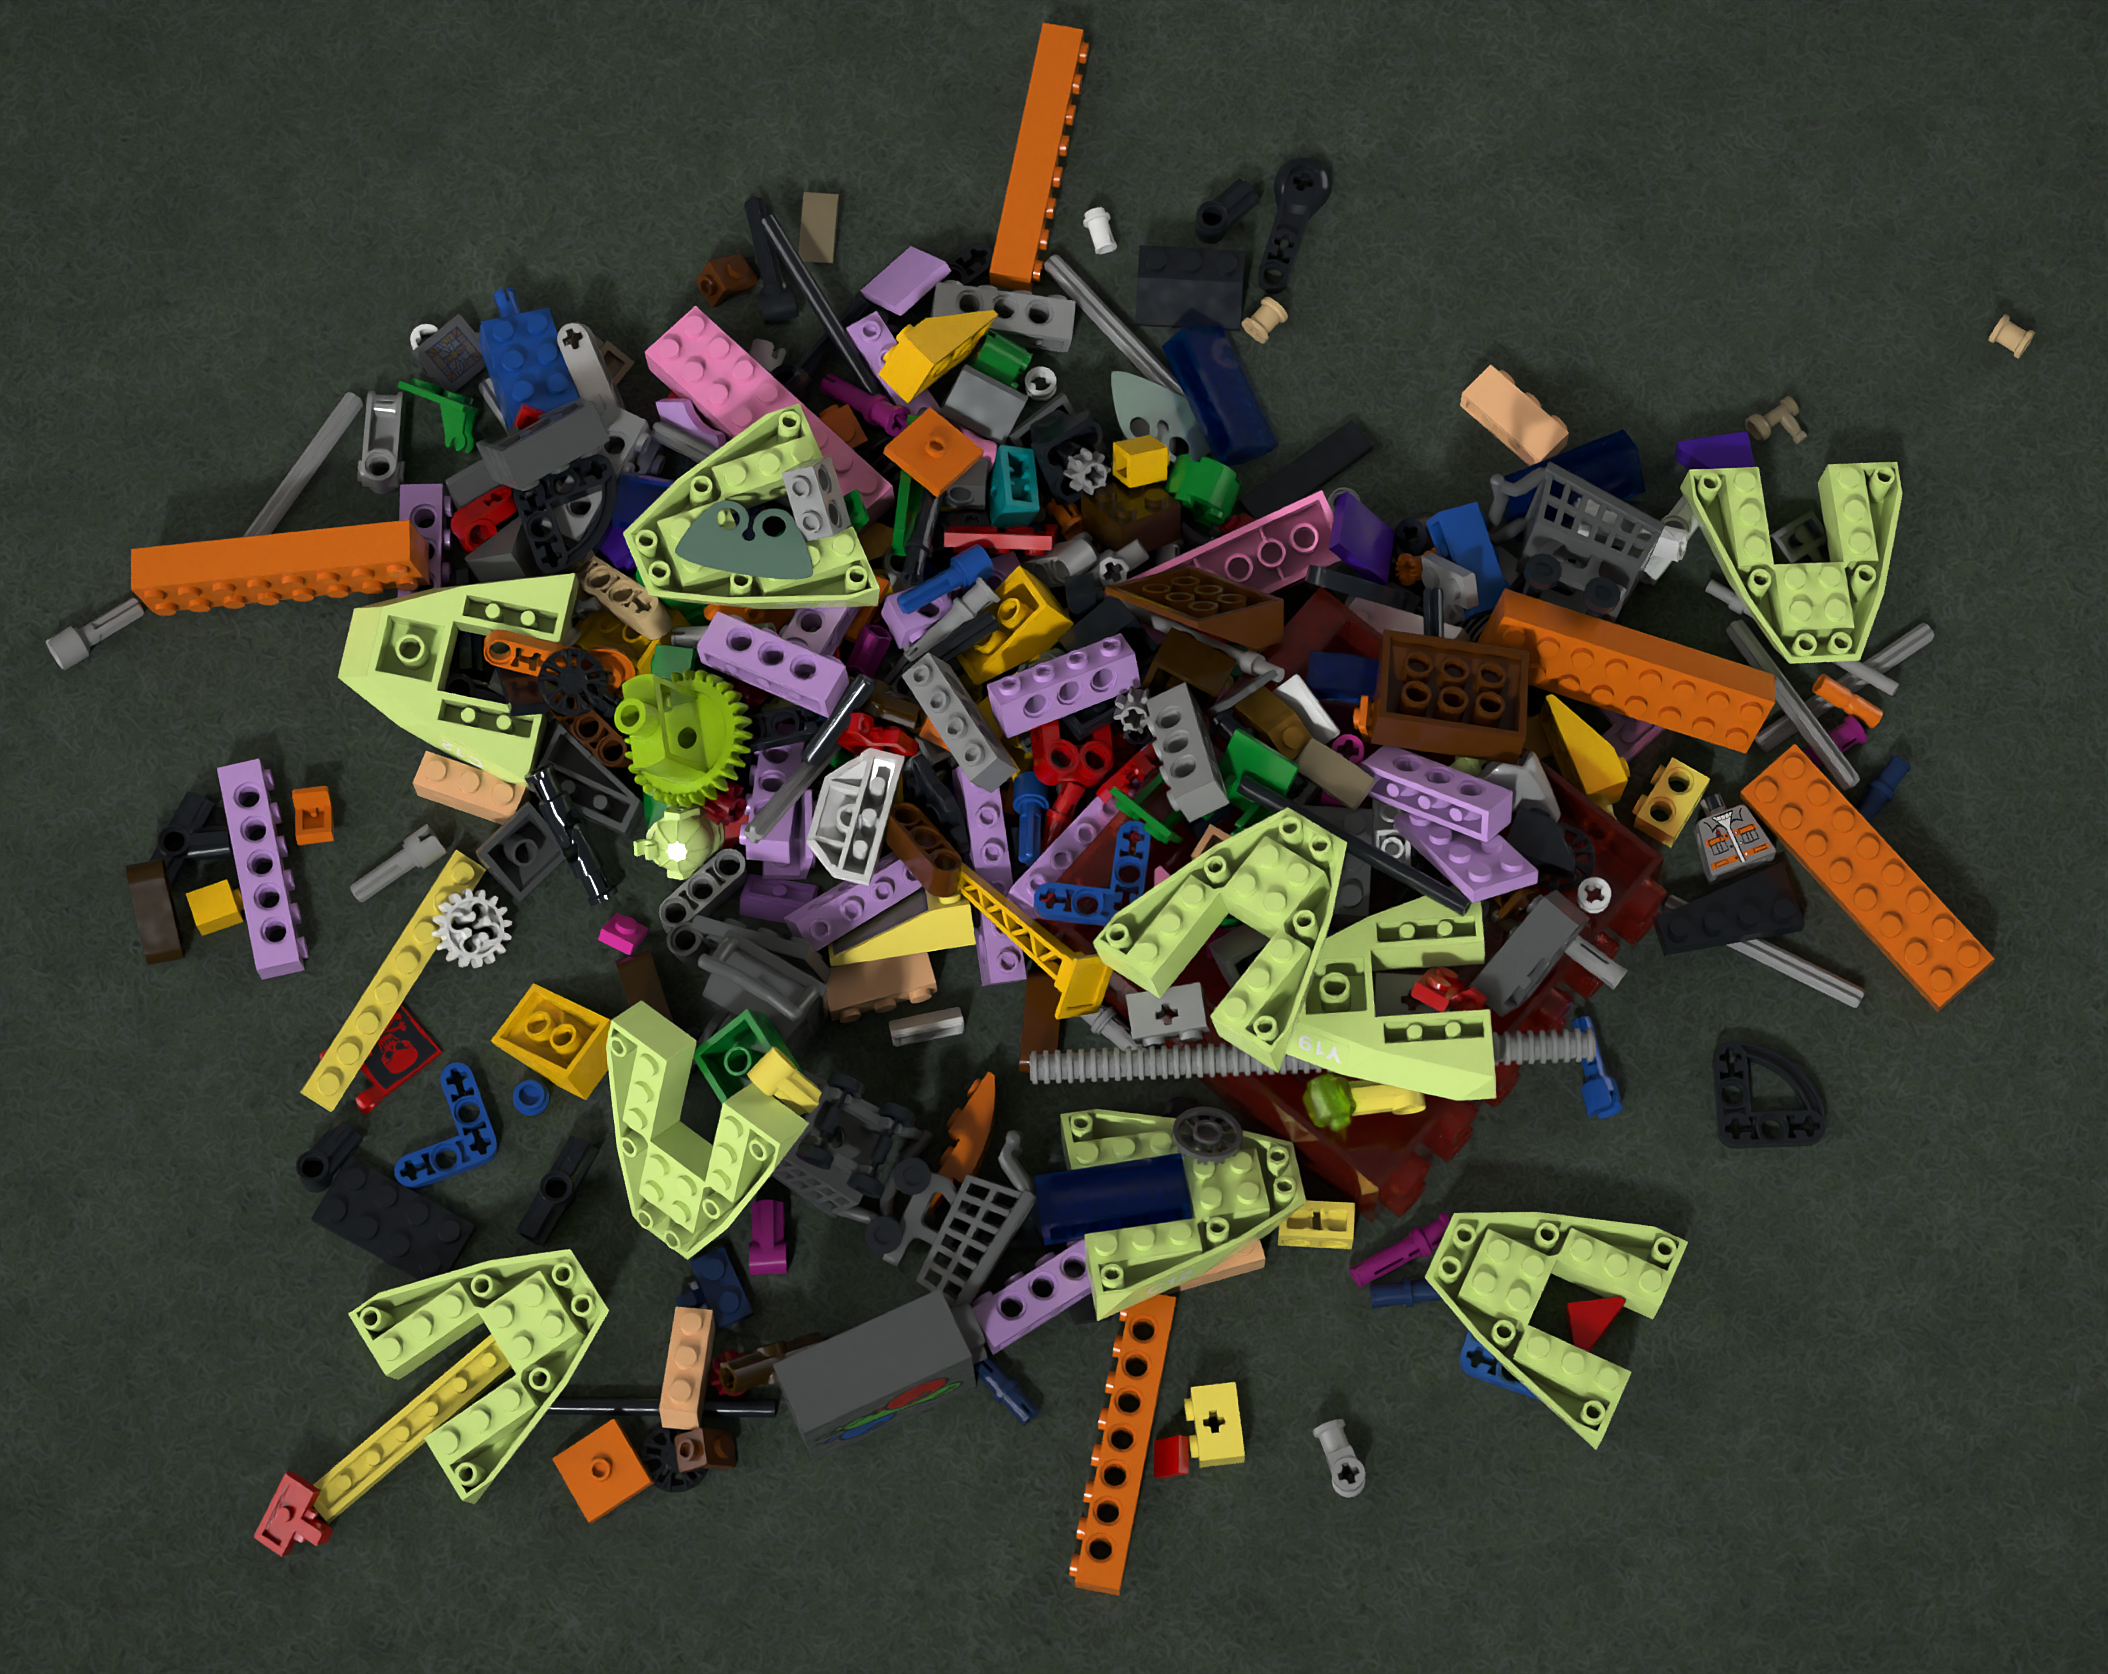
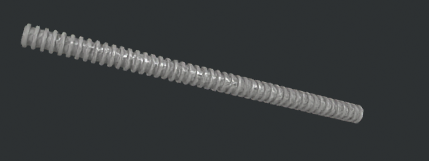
M1575 1028L1574 1032L1563 1029L1562 1033H1557L1556 1029H1551L1550 1033L1539 1030L1538 1034H1533L1532 1030H1527L1526 1034H1521V1031H1515V1035H1510L1508 1031H1504L1503 1035L1492 1032L1495 1066H1498L1499 1062L1510 1065L1511 1061H1516L1517 1065H1522L1523 1061L1534 1064L1535 1060H1539L1541 1064H1545L1546 1060L1557 1063L1558 1059H1563L1564 1063H1569L1570 1059L1581 1062L1582 1058H1587L1588 1062H1593L1596 1055L1595 1034L1591 1028H1586L1585 1032H1581L1579 1028ZM1209 1043L1208 1047H1202V1044H1197L1196 1048H1190V1044H1185V1048L1173 1045V1049H1167L1166 1045H1161V1049L1149 1046V1050H1143V1046H1138L1137 1050H1131V1047H1126V1051H1120L1119 1047H1114V1051L1102 1048V1052H1096L1095 1048H1091L1090 1052H1084V1049H1079L1077 1053H1072V1049H1067V1053H1061L1060 1049H1058L1053 1054H1049L1048 1050H1043V1054H1037L1036 1050L1031 1051V1054H1029L1030 1081H1032L1033 1085L1038 1084V1081L1044 1080L1045 1084H1050V1080H1056V1083L1060 1084L1065 1079H1068V1083H1073V1079H1080V1083H1084L1085 1079L1090 1078L1092 1082H1097V1078H1103L1104 1082H1108L1109 1078L1114 1077L1115 1081H1120L1121 1077H1127V1081H1132L1133 1077H1139V1080H1144V1076H1150L1151 1080H1156V1076L1168 1079V1075H1174L1175 1079H1179L1180 1075H1186V1078H1191L1192 1074H1197L1198 1078H1203V1074L1215 1077V1073H1221L1222 1077H1227V1073L1239 1076V1072H1245V1076H1250L1251 1072L1262 1075L1263 1071H1268L1269 1075H1274L1273 1069L1233 1044L1232 1046H1226L1225 1043H1220V1047H1214L1213 1043ZM1285 1054L1279 1071L1281 1074H1286V1070H1292L1293 1074H1297L1298 1070H1304V1073H1309L1310 1069H1315L1316 1073H1321L1322 1069L1325 1068Z

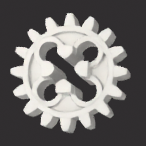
M471 889L463 890L461 897L457 893L449 895L450 904L444 902L438 906L443 915L435 916L432 919L433 922L440 925V929L432 932V936L441 937L442 942L436 947L437 950L447 948L449 952L446 960L451 961L458 957L459 967L462 968L468 966L470 960L473 968L482 967L483 960L487 964L495 962L493 953L503 954L506 949L500 943L511 940L512 937L504 932L505 927L512 925V921L503 920L502 918L507 908L497 909L495 905L498 897L493 896L486 900L485 890L482 889L476 891L474 897ZM473 905L480 908V916L476 918L475 912L472 911ZM456 918L455 921L459 925L472 922V927L477 930L489 927L493 931V937L488 939L489 936L485 932L472 935V930L467 927L455 930L451 927V919ZM466 939H468L469 945L472 946L471 952H467L464 949L463 943Z

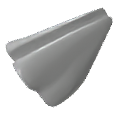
M1533 751L1519 758L1517 765L1488 761L1482 771L1476 776L1513 791V813L1517 814L1519 807L1526 810L1538 808L1549 813L1551 818L1555 819L1556 823L1558 822L1561 815L1560 809L1542 765Z

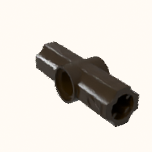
M848 676L849 684L845 689L844 693L847 691V689L855 680V678ZM871 678L876 683V687L857 713H865L872 716L875 725L883 722L913 733H917L920 729L922 730L927 714L918 700L895 692L885 682Z
M819 1332L808 1333L786 1342L782 1340L753 1349V1353L720 1363L718 1376L721 1386L729 1394H734L752 1389L761 1384L766 1386L778 1383L773 1364L826 1340L821 1337Z

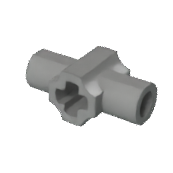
M1136 539L1117 552L1111 549L1104 551L1099 555V564L1085 574L1093 573L1095 587L1102 586V588H1105L1108 585L1127 581V573L1148 560L1149 556L1139 540ZM1113 562L1114 566L1120 563L1119 573L1114 575L1110 571L1107 574V563Z

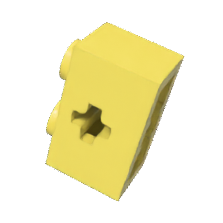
M1236 1382L1191 1387V1398L1184 1399L1186 1420L1194 1421L1196 1434L1189 1436L1191 1458H1199L1200 1468L1243 1463L1245 1461V1451ZM1216 1417L1217 1423L1222 1424L1219 1426L1218 1433H1212L1211 1428L1206 1426L1209 1424V1418Z

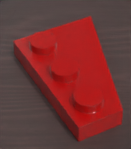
M1027 524L1006 527L1005 532H998V527L991 525L948 526L944 532V547H953V552L961 553L978 544L982 548H989V553L1009 554L1010 549H1023L1026 555H1046V550H1052L1058 539V524H1046V531H1034Z

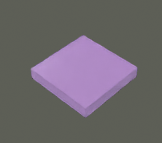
M910 246L860 291L868 301L902 316L935 287L937 282L944 279L951 272V269L945 261Z

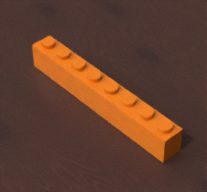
M1048 23L1042 24L989 271L990 286L1031 292L1033 282H1040L1043 261H1038L1040 250H1047L1050 230L1045 229L1047 218L1053 219L1056 208V198H1051L1053 187L1060 188L1063 167L1058 166L1060 156H1067L1070 136L1065 135L1067 125L1073 126L1076 105L1071 104L1073 94H1080L1083 74H1078L1079 64H1086L1089 43H1084L1083 29Z

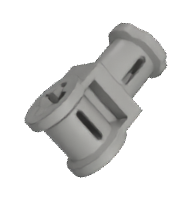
M1336 1419L1320 1425L1312 1432L1315 1438H1319L1326 1454L1327 1463L1332 1473L1334 1490L1343 1497H1355L1364 1489L1365 1468L1357 1460L1352 1446L1348 1443L1343 1429L1346 1425L1344 1420ZM1348 1470L1351 1475H1355V1483L1349 1484L1346 1479L1341 1480L1342 1472Z

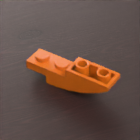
M989 1071L983 1080L980 1078L975 1080L967 1093V1097L970 1100L963 1110L957 1108L947 1123V1127L950 1128L948 1131L949 1140L957 1145L955 1148L949 1146L939 1161V1165L942 1167L937 1174L950 1179L958 1189H960L967 1174L977 1176L991 1140L996 1111L995 1075ZM936 1193L927 1211L933 1216L936 1213V1209L940 1207L945 1199L942 1193Z

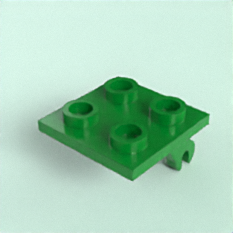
M412 378L411 383L399 381L398 388L440 403L445 432V445L447 448H451L454 441L456 451L460 452L465 449V453H471L475 449L476 439L473 436L476 415L480 416L482 409L472 406L474 399L445 390L442 395L440 394L442 387L416 378Z
M1240 728L1235 730L1219 764L1229 803L1245 812L1235 823L1237 828L1231 832V836L1249 828L1256 821L1259 823L1276 814L1237 792L1238 785L1244 776H1248L1286 797L1300 768L1298 764ZM1216 810L1202 816V818L1208 820Z
M1161 772L1135 799L1116 787L1111 789L1110 793L1117 798L1114 805L1136 821H1139L1140 818L1144 819L1146 823L1142 828L1165 844L1170 840L1179 845L1182 843L1184 838L1173 830L1185 816L1182 810L1177 812L1174 810L1161 822L1144 808L1166 784Z

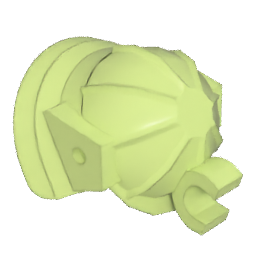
M692 803L691 808H686L681 805L674 807L667 804L664 818L652 825L647 832L646 839L634 841V855L637 857L645 855L646 860H654L660 867L667 869L668 878L684 880L694 875L722 850L725 835L722 823L717 825L705 818L704 816L708 810L700 805Z

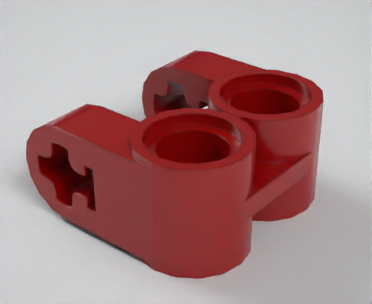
M507 486L497 487L467 506L460 508L452 517V532L458 537L466 556L497 533V524L516 512L517 507L511 488Z
M1058 719L1030 729L1033 770L1038 780L1045 785L1055 786L1063 781H1070L1079 786L1091 787L1098 783L1111 770L1114 764L1110 724L1082 739L1083 745H1074L1068 740L1060 739ZM1051 758L1058 760L1061 767L1056 766ZM1086 759L1093 762L1096 769L1090 767L1087 764Z

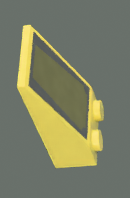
M921 887L828 944L830 965L832 967L975 945L970 901L960 890H957L950 897L941 898L931 895L924 887Z

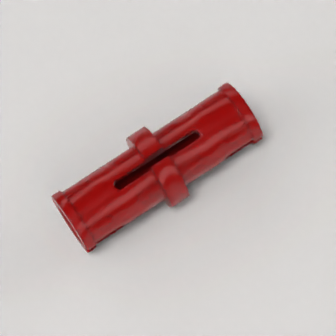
M1063 781L1052 809L1048 808L1046 812L1048 818L1041 832L1042 850L1046 851L1075 820L1073 815L1086 788L1074 782Z

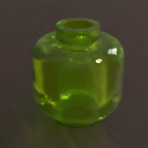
M1331 1072L1307 1083L1308 1090L1303 1095V1102L1316 1126H1329L1331 1131H1336L1352 1123L1350 1116L1358 1109V1103L1346 1078L1342 1076L1335 1077V1074Z

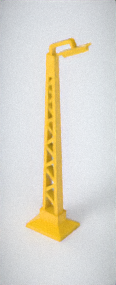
M902 773L895 804L904 801ZM962 862L957 890H960L974 906L1055 980L1054 986L1062 992L1054 1015L1056 1019L1098 1013L1113 969L1102 963L1098 954L1084 955L1082 952H1073ZM1059 957L1062 960L1061 965L1056 963L1054 959Z

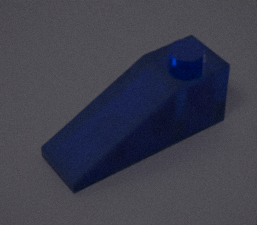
M1310 651L1306 685L1316 699L1361 703V695H1369L1371 703H1374L1379 661L1350 654Z

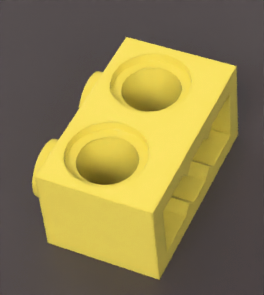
M1672 757L1667 767L1660 765L1650 782L1655 787L1650 795L1642 794L1632 811V813L1637 815L1634 827L1671 848L1706 792L1710 778ZM1680 781L1686 786L1687 790L1675 792L1669 787L1668 783ZM1654 810H1661L1668 815L1669 819L1659 822L1653 819L1650 813Z
M1306 1200L1307 1202L1278 1226V1246L1352 1249L1355 1203Z

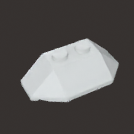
M868 748L860 753V756L850 760L824 777L806 844L834 878L867 886L870 885L885 841L889 812L891 807L895 805L905 756Z

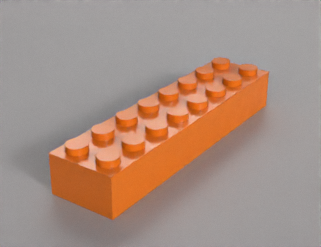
M410 520L131 549V590L153 613L155 612V614L161 616L174 615L176 611L180 610L207 612L211 607L219 606L239 609L244 607L245 604L257 602L262 605H275L279 603V600L286 599L306 602L313 600L315 596L325 595L332 598H344L349 593L354 592L373 595L382 593L383 589L393 588L402 591L416 590L418 586L429 585V544Z
M1504 589L1477 642L1528 650V685L1745 754L1775 704L1774 674L1508 589Z
M1796 744L1792 745L1740 791V799L1937 1012L1944 1008L1993 964L1995 958Z

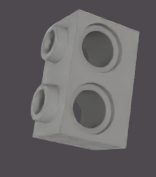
M831 456L799 463L781 473L797 527L800 528L805 542L834 536L851 526Z

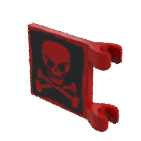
M402 1004L360 1068L362 1073L373 1084V1087L363 1091L356 1097L357 1107L363 1114H368L384 1098L442 1054V1051ZM327 1049L320 1053V1060L322 1059Z

